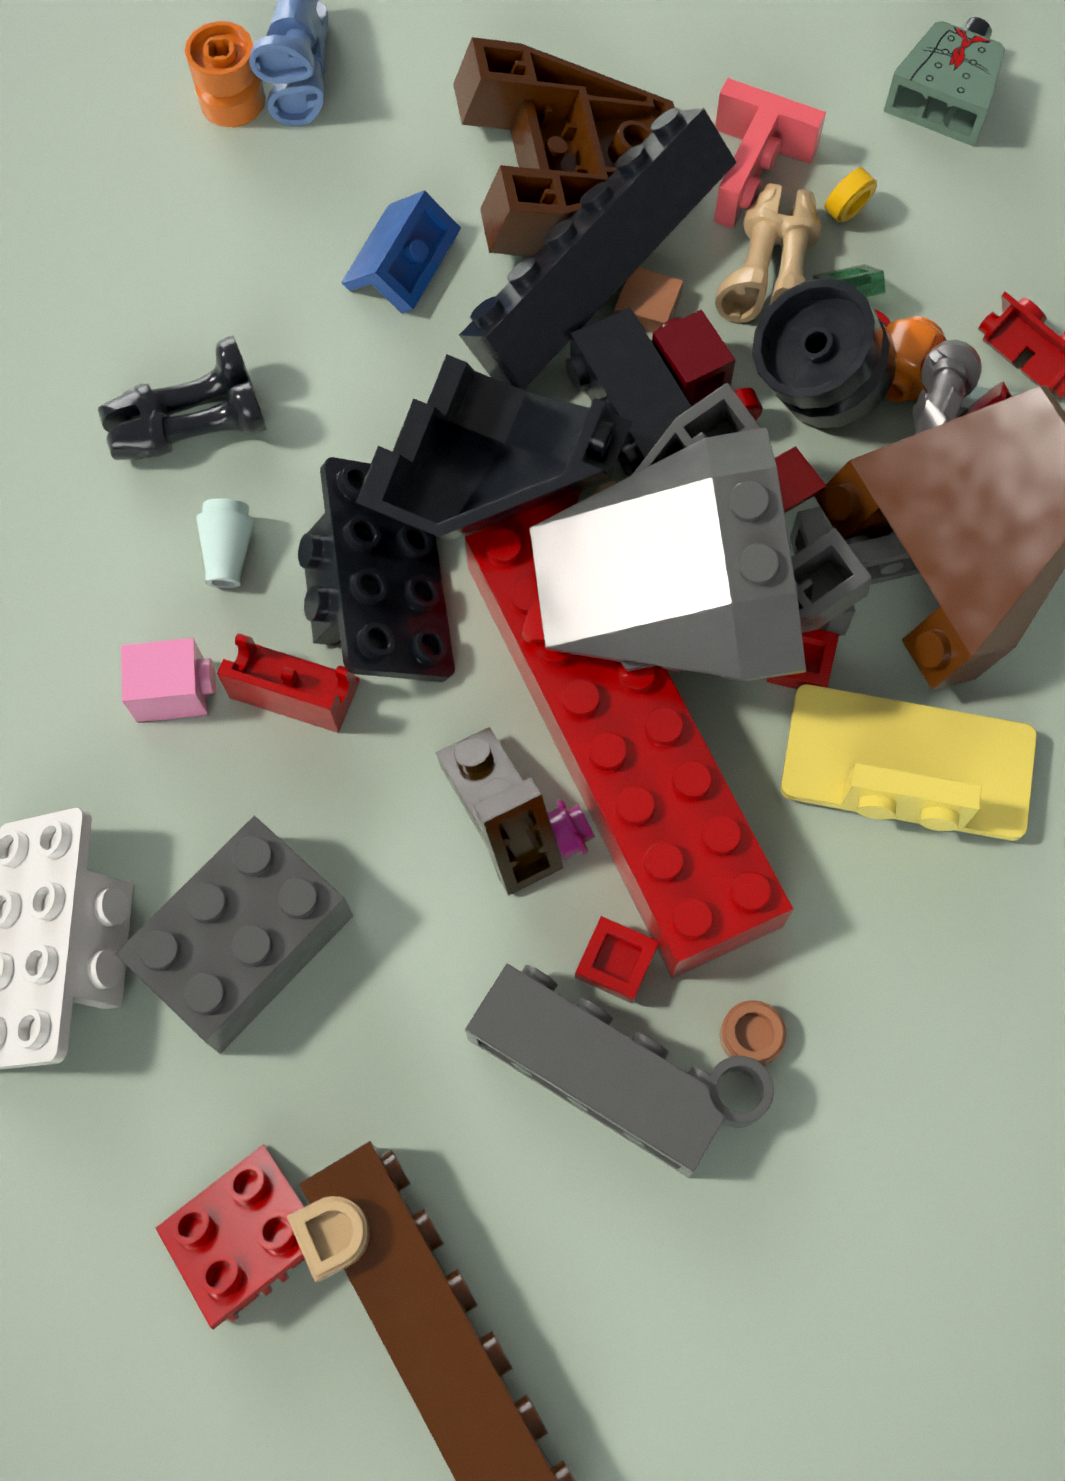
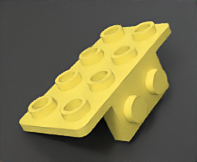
M805 684L797 689L794 696L780 791L789 800L858 812L860 815L871 819H896L917 823L935 831L955 830L1016 841L1026 833L1028 826L1037 735L1035 729L1026 723Z

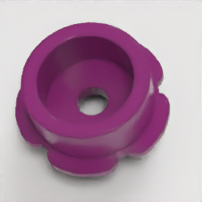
M556 801L559 807L547 814L564 859L579 852H582L583 855L587 854L588 848L585 842L595 838V835L581 807L578 804L567 810L564 801Z

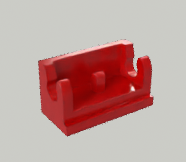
M240 633L235 636V645L238 646L237 658L235 662L223 659L217 672L229 698L336 733L340 732L360 683L359 677L350 673L341 665L335 670L257 645L250 636Z

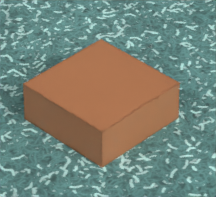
M638 267L626 280L614 308V314L631 307L643 329L653 333L666 321L672 319L682 295L683 280Z

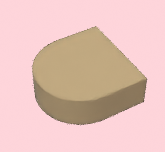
M338 1196L325 1197L287 1216L315 1282H320L354 1264L364 1254L370 1238L368 1219L358 1205L346 1198Z

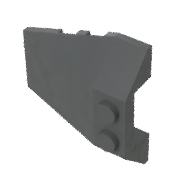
M767 427L703 438L530 528L545 648L547 650L623 663L631 661L662 666L663 669L683 672V670L722 676V679L740 682L806 672L794 571L777 466Z

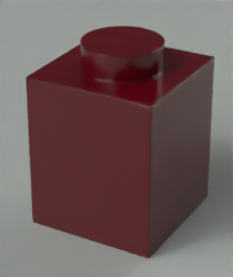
M702 309L684 318L674 317L653 332V345L691 407L724 384L728 383L731 387L736 359Z

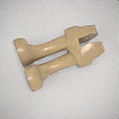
M768 183L760 191L755 203L746 209L743 224L745 233L750 238L749 250L743 266L728 275L717 289L715 306L720 316L735 323H746L758 316L765 302L768 286V268L773 247L776 244H779L783 251L780 271L774 285L770 305L784 291L806 281L804 276L806 252L819 239L822 226L817 216L816 200L812 191L798 189L789 215L780 214L781 203H779L782 185Z

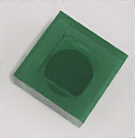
M866 264L813 275V280L833 278L852 284L866 298L886 293L884 271Z

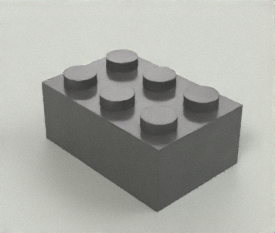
M254 815L115 955L204 1042L221 1054L348 923L353 914L345 898Z

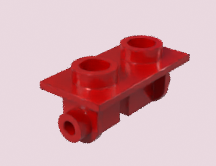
M1005 291L1001 295L1003 313L999 317L994 312H991L978 328L984 334L982 341L992 347L1012 365L1026 350H1029L1033 356L1022 366L1020 372L1037 386H1047L1052 394H1056L1060 399L1065 398V332L1059 336L1044 324L1047 320L1046 315L1031 300L1022 297L1017 301Z

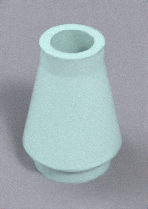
M226 498L207 500L203 502L202 513L196 516L206 570L205 583L217 588L238 587L241 584V571L254 519L249 516L248 504L242 501Z

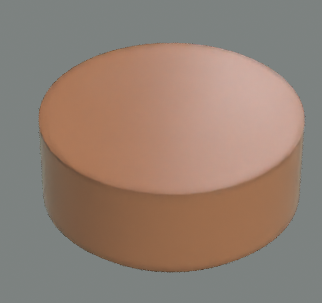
M756 1000L744 1001L735 1005L725 1016L720 1028L721 1046L728 1057H750L760 1062L763 1066L771 1063L779 1055L786 1041V1027L781 1015L769 1004Z

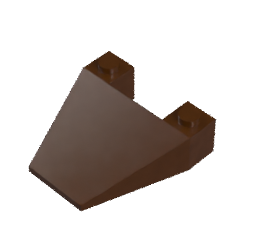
M471 37L453 83L462 125L510 130L519 166H499L480 208L489 253L535 256L546 244L544 242L545 235L555 225L570 219L582 206L580 204L582 196L593 186L605 182L617 170L615 164L622 154L644 142L652 133V123L666 111L675 108L673 101L522 43Z
M1047 386L1035 387L851 459L826 484L825 490L814 496L832 527L837 529L844 540L861 535L874 539L890 535L894 531L940 604L939 608L902 639L930 688L933 690L975 680L1016 648L1065 569V412Z

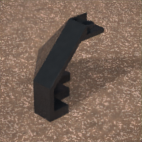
M446 354L427 404L413 398L393 451L380 446L377 447L355 503L451 542L610 478L633 421L611 413L606 402L596 398L593 399L589 408L527 392L479 373L467 362Z

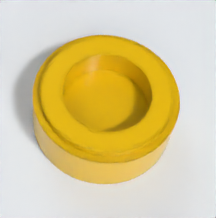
M863 167L853 170L831 192L826 200L824 209L838 223L850 220L872 198L877 188V180Z

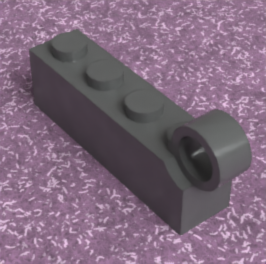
M506 963L465 1028L470 1042L687 1178L694 1173L721 1124L739 1128L755 1123L767 1112L774 1096L772 1078L767 1069L757 1060L746 1056H732L718 1063L711 1074L693 1066L686 1073L665 1060L669 1052L661 1044L639 1032H635L632 1039L609 1026L613 1018L605 1010L583 998H580L576 1005L554 992L558 984L552 978L530 965H525L523 970L520 971ZM729 1072H742L750 1076L755 1081L759 1090V1101L756 1108L745 1113L734 1112L728 1109L721 1102L718 1095L719 1079Z

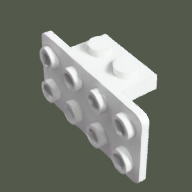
M79 808L6 823L0 828V1070L62 1062L68 1051L73 1003L101 1009L122 1007L126 965L115 953L129 938L134 884L87 870L92 816L88 811Z

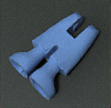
M277 0L266 36L256 41L250 51V68L256 77L269 83H276L268 95V112L275 120L285 125L303 126L311 123L320 113L324 101L325 91L322 78L326 71L324 52L328 26V10L322 1Z

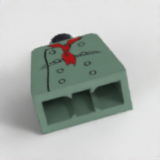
M979 17L968 18L961 28L944 21L935 22L894 72L884 112L975 147L991 104L1005 52L1002 43L990 39L992 35L990 24Z

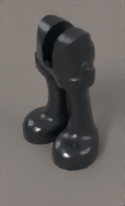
M234 335L223 338L217 343L215 349L216 365L208 374L187 383L151 389L148 383L139 384L127 390L123 395L98 407L102 426L109 432L106 440L113 459L138 460L162 456L172 452V444L175 442L219 431L240 430L247 434H256L267 430L252 382ZM224 401L202 411L171 416L197 406Z

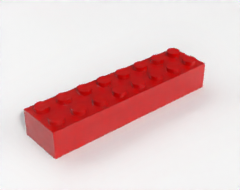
M570 493L465 536L468 569L651 938L659 941L657 950L673 979L784 927L793 911V907L666 669H663L662 666H653L627 672L621 662L550 651L545 648V643H527L523 639L521 631L527 613L539 597L530 528L577 504L573 493Z

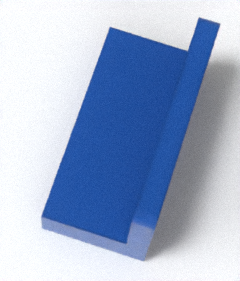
M425 190L393 202L385 209L341 283L349 291L371 284L400 313L414 310L461 227Z

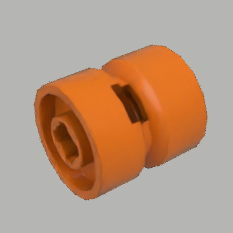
M227 21L207 23L193 31L186 41L184 52L203 115L210 122L219 126L237 127L248 124L258 117L264 108L266 97L262 80L256 77L250 68L249 57L253 47L250 34L242 26Z

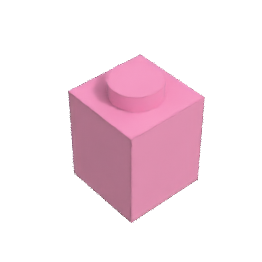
M194 638L121 645L122 702L137 723L208 715L207 694H215L216 692L215 669L211 658L204 659Z

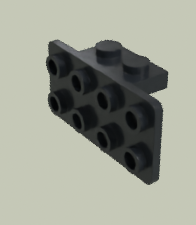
M335 457L328 458L320 467L325 513L308 533L302 536L298 548V561L300 566L305 568L307 585L304 613L307 620L311 621L313 643L336 645L341 640L343 664L347 671L352 674L436 682L446 681L454 674L455 665L436 536L355 503L371 463Z

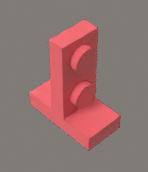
M727 78L719 94L715 127L719 132L741 139L742 142L734 156L737 163L725 174L719 185L714 222L732 229L734 228L742 210L754 204L759 195L762 185V179L759 176L762 170L771 171L779 153L811 164L819 147L826 112Z

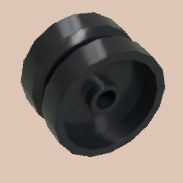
M833 278L807 280L784 291L765 310L754 332L752 356L758 375L799 421L818 428L843 427L865 417L884 400L895 379L897 353L891 334L878 318L868 299L852 284Z

